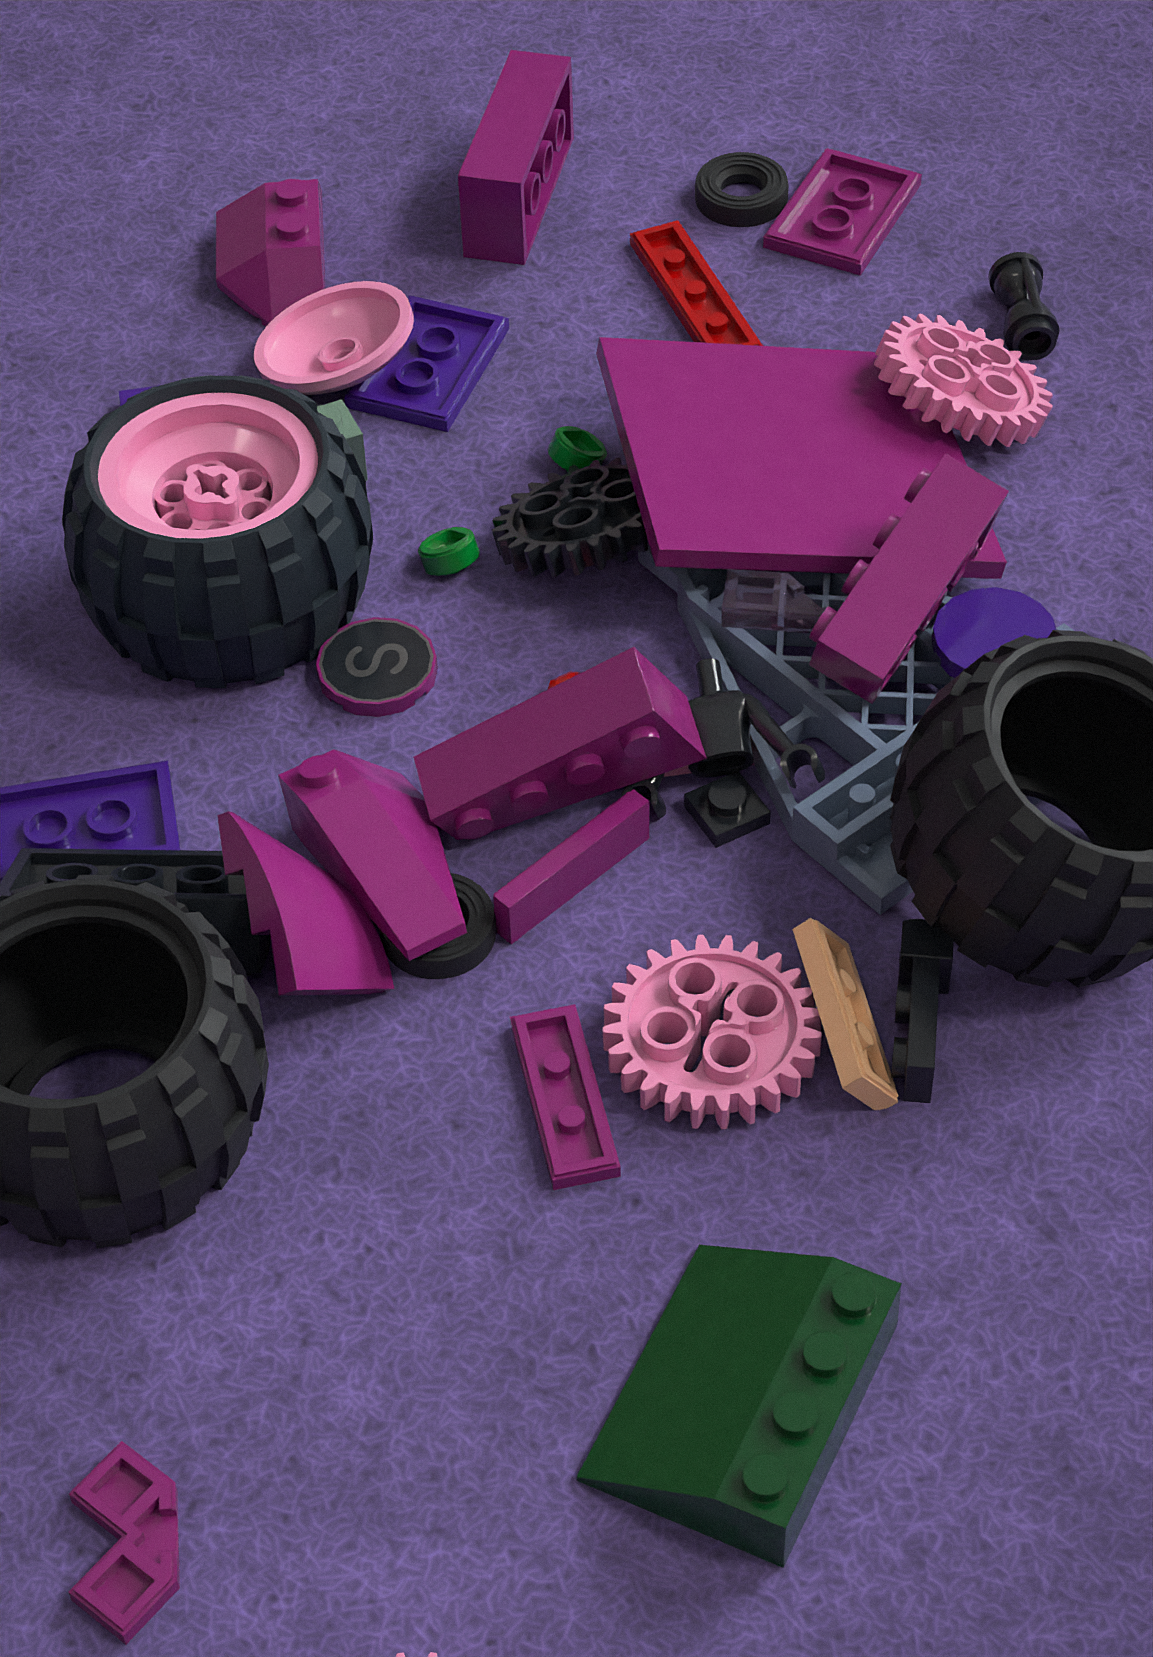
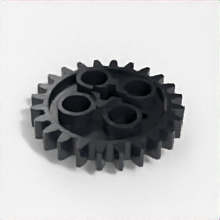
M615 458L607 466H600L598 460H593L588 467L580 469L576 465H572L568 469V474L560 476L556 473H549L548 482L544 484L530 482L527 484L529 493L512 494L513 504L500 506L501 516L495 517L492 520L495 527L492 529L499 556H502L504 564H513L515 572L529 568L531 576L534 577L549 569L552 578L559 576L565 569L571 568L575 576L580 575L586 567L593 565L598 570H603L607 560L614 558L625 562L628 561L627 552L631 550L646 552L649 550L646 542L648 538L627 464L622 465L621 458Z

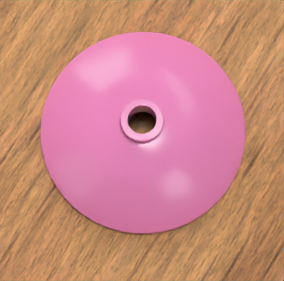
M361 281L332 286L306 296L277 315L262 331L256 342L254 362L262 379L270 380V384L284 389H295L303 395H316L344 390L367 380L388 365L398 355L412 331L414 314L406 295L392 285L374 281Z

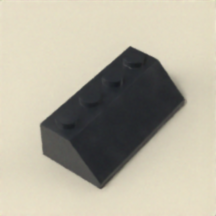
M21 848L0 883L1 902L11 896L10 891L43 880L44 884L75 880L78 875H113L115 882L134 886L147 882L175 894L176 901L186 905L189 912H200L230 945L244 967L247 977L252 973L262 972L270 948L271 935H252L244 876L225 875L222 851Z

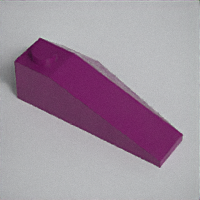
M333 749L325 754L312 756L304 760L299 766L278 775L292 830L328 873L351 892L370 919L409 961L467 933L437 825L430 821L424 796L401 773Z

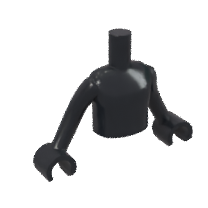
M703 659L696 664L700 696L690 699L688 702L707 759L689 764L688 769L692 774L706 778L718 777L750 767L754 761L750 739L752 724L755 730L781 758L780 766L792 788L797 786L794 779L796 771L804 765H811L818 783L825 779V770L816 751L806 744H794L770 716L760 700L750 694H744L740 690L724 691L721 666L717 659ZM665 773L626 786L621 797L634 789L647 800H651L653 809L659 818L664 817L666 805L658 792V788Z

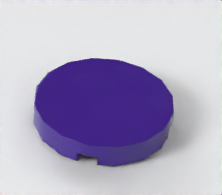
M998 587L972 589L952 597L938 611L933 626L932 647L934 653L936 650V654L941 659L940 666L949 676L955 679L983 654L997 649L1007 642L1023 635L1036 639L1048 638L1052 630L1057 629L1054 618L1044 606L1021 592Z

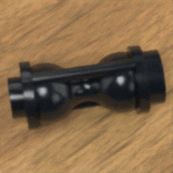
M1026 252L1007 254L999 258L992 265L988 275L991 290L998 300L1007 306L1008 310L1004 322V340L1010 351H1020L1022 353L1020 359L1026 361L1039 360L1048 356L1054 350L1060 331L1056 317L1040 299L1043 285V269L1040 261L1032 254Z

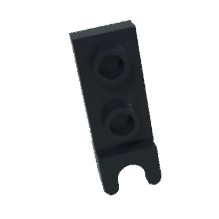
M909 919L902 922L894 1023L908 1024L907 1038L894 1037L891 1078L904 1079L903 1101L931 1103L935 1070L938 994L949 993L954 939L940 928L931 927L925 919Z

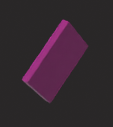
M826 148L764 235L763 248L861 276L921 186L922 174Z

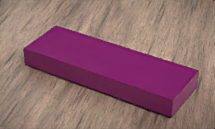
M634 789L627 792L495 892L493 899L497 933L507 942L513 944L650 838L649 801Z
M573 1004L510 1017L511 1030L553 1190L621 1177V1166L576 1005Z

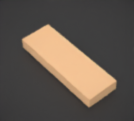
M809 918L792 930L842 1089L873 1110L889 1108L898 1103V1093L893 1078H891V1071L849 944L819 921Z

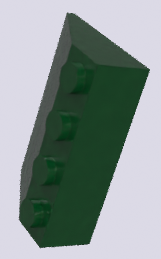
M699 1244L584 1461L576 1480L784 1568L896 1330L902 1283L834 1257Z

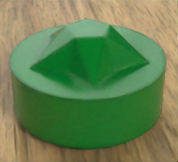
M574 426L558 428L547 448L552 460L567 472L572 465H576L580 469L588 467L593 460H598L600 466H602L607 456L604 444L596 436Z
M452 527L427 537L421 543L418 554L425 572L430 575L439 576L460 572L479 557L480 551L474 534L470 529Z

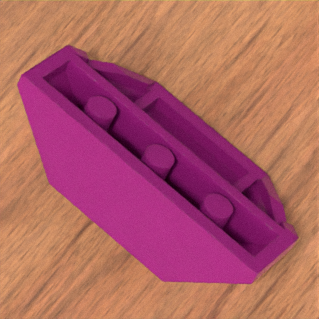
M286 179L281 182L264 183L216 212L217 287L246 312L262 320V325L267 326L277 315L295 302L325 289L322 189L318 179Z

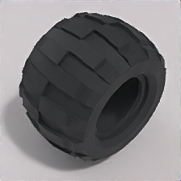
M1052 630L1048 638L1036 639L1023 635L983 654L955 679L938 691L903 747L890 801L893 802L890 814L892 821L890 831L893 841L890 844L897 874L908 880L915 894L911 902L931 927H938L948 934L959 946L957 951L984 968L987 965H991L1012 974L1018 982L1047 988L1053 981L1062 982L1067 980L1079 988L1122 976L1153 959V658L1146 655L1144 651L1116 639L1108 641L1091 637L1083 631ZM1025 795L1045 801L1063 811L1079 825L1091 843L1074 836L1052 822L1029 802Z
M78 875L75 880L44 884L43 880L10 891L11 896L0 902V1226L11 1222L18 1233L27 1235L28 1239L34 1242L62 1248L67 1240H91L96 1243L97 1249L132 1243V1234L162 1224L163 1228L168 1230L195 1214V1206L199 1204L200 1197L211 1187L216 1190L223 1189L239 1167L241 1158L247 1152L249 1137L253 1133L254 1122L260 1120L269 1062L259 1000L247 981L246 971L230 945L200 912H189L186 905L176 901L175 894L147 882L134 886L115 882L113 875ZM122 1049L139 1053L155 1061L153 1065L139 1076L119 1087L96 1095L73 1099H42L29 1096L39 1080L53 1067L70 1057L88 1051Z

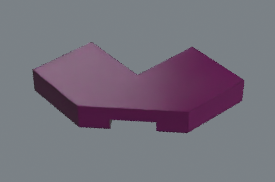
M121 1441L69 1493L71 1502L118 1539L110 1550L69 1591L71 1601L127 1645L180 1589L178 1491L176 1483Z

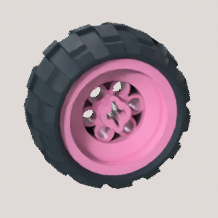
M206 375L183 378L149 388L128 398V402L115 411L104 414L87 432L89 442L84 448L75 453L64 494L62 525L65 534L64 549L71 580L79 592L80 601L87 614L109 644L113 646L121 657H131L133 661L140 663L142 672L166 682L172 681L173 678L195 682V688H226L227 683L254 680L255 684L284 676V669L302 660L311 662L318 657L320 647L324 642L337 633V628H342L349 624L365 589L373 544V530L366 481L344 435L340 434L333 419L317 411V403L295 389H284L270 384V380L243 375Z

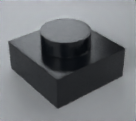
M733 772L684 794L685 809L715 848L770 824V810L740 772Z

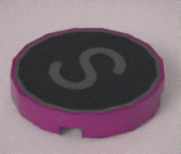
M380 617L354 621L338 629L337 633L326 640L320 647L316 662L317 676L322 693L330 701L332 699L335 703L342 705L343 710L354 715L373 717L400 713L414 706L416 699L420 698L425 691L427 695L433 688L438 670L437 656L432 641L417 626L402 620Z

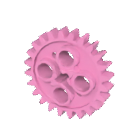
M918 314L915 321L907 316H903L900 323L891 322L889 329L885 331L875 352L878 356L874 366L882 369L878 378L892 383L888 390L890 394L906 398L903 404L905 409L918 408L923 412L922 421L929 422L935 419L941 422L942 431L945 433L950 432L952 428L960 430L962 437L966 441H970L974 434L978 435L987 446H991L995 438L1006 447H1010L1013 440L1025 444L1029 436L1033 438L1037 436L1053 406L1049 403L1053 396L1052 393L1044 389L1047 380L1034 376L1037 369L1035 365L1021 363L1019 359L1022 353L1005 349L1003 347V339L999 338L991 341L985 338V332L982 328L971 332L967 330L961 320H958L955 326H952L941 315H937L934 323L923 314Z
M698 935L695 950L686 951L683 945L674 939L671 940V956L664 958L658 952L650 949L646 951L647 970L629 964L626 967L627 984L613 983L612 1003L604 1005L603 1048L604 1051H608L610 1073H621V1090L624 1093L640 1089V1108L643 1110L653 1107L660 1101L663 1102L665 1121L671 1122L684 1110L690 1112L691 1125L695 1129L699 1128L705 1114H714L721 1130L727 1129L730 1113L739 1112L747 1123L754 1124L755 1107L761 1104L775 1114L780 1112L781 1093L797 1098L800 1095L801 1078H812L814 1075L815 1057L820 1056L822 1033L821 1019L818 1009L814 1008L815 1000L810 987L801 988V970L799 968L781 973L782 954L779 952L770 955L763 961L758 959V942L752 941L742 952L733 950V940L730 935L724 937L719 949L710 948L705 936ZM731 989H734L730 997L728 995L727 999L724 1002L723 1020H719L722 1011V1001L725 998L727 992ZM701 1036H708L703 1046L702 1060L695 1071L689 1072L700 1055ZM731 1065V1066H737V1067H730V1068H729V1067H724V1066Z

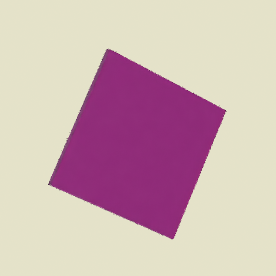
M599 337L596 351L598 363L654 563L657 567L850 574L860 559L870 564L880 549L875 547L873 542L891 513L901 518L911 503L904 500V497L923 467L933 472L945 453L966 465L952 430L948 433L943 432L941 422L935 419L929 422L922 421V411L918 408L905 409L903 404L906 398L904 396L892 395L888 392L892 383L878 378L882 369L874 366L878 356L875 352ZM993 528L975 558L972 557L961 578H1002L1007 561Z

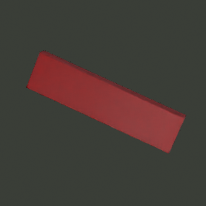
M678 220L630 233L631 247L693 342L763 346Z

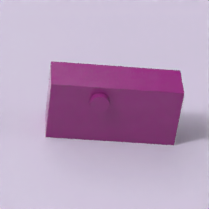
M510 50L458 174L463 257L525 265L574 139L571 57Z

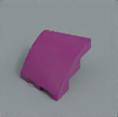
M227 811L217 815L225 875L244 876L252 935H271L279 995L374 994L394 989L390 965L381 939L361 904L343 884L325 870L234 812Z

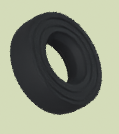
M735 152L720 155L705 163L697 174L695 181L696 205L704 216L722 225L752 227L765 224L779 216L787 204L789 188L787 175L782 166L776 161L760 154ZM749 183L757 186L761 191L750 196H733L722 190L730 184Z
M451 873L467 933L409 961L379 928L380 939L389 960L400 970L425 979L456 977L474 969L483 962L494 946L497 928L491 899L479 884L462 875Z

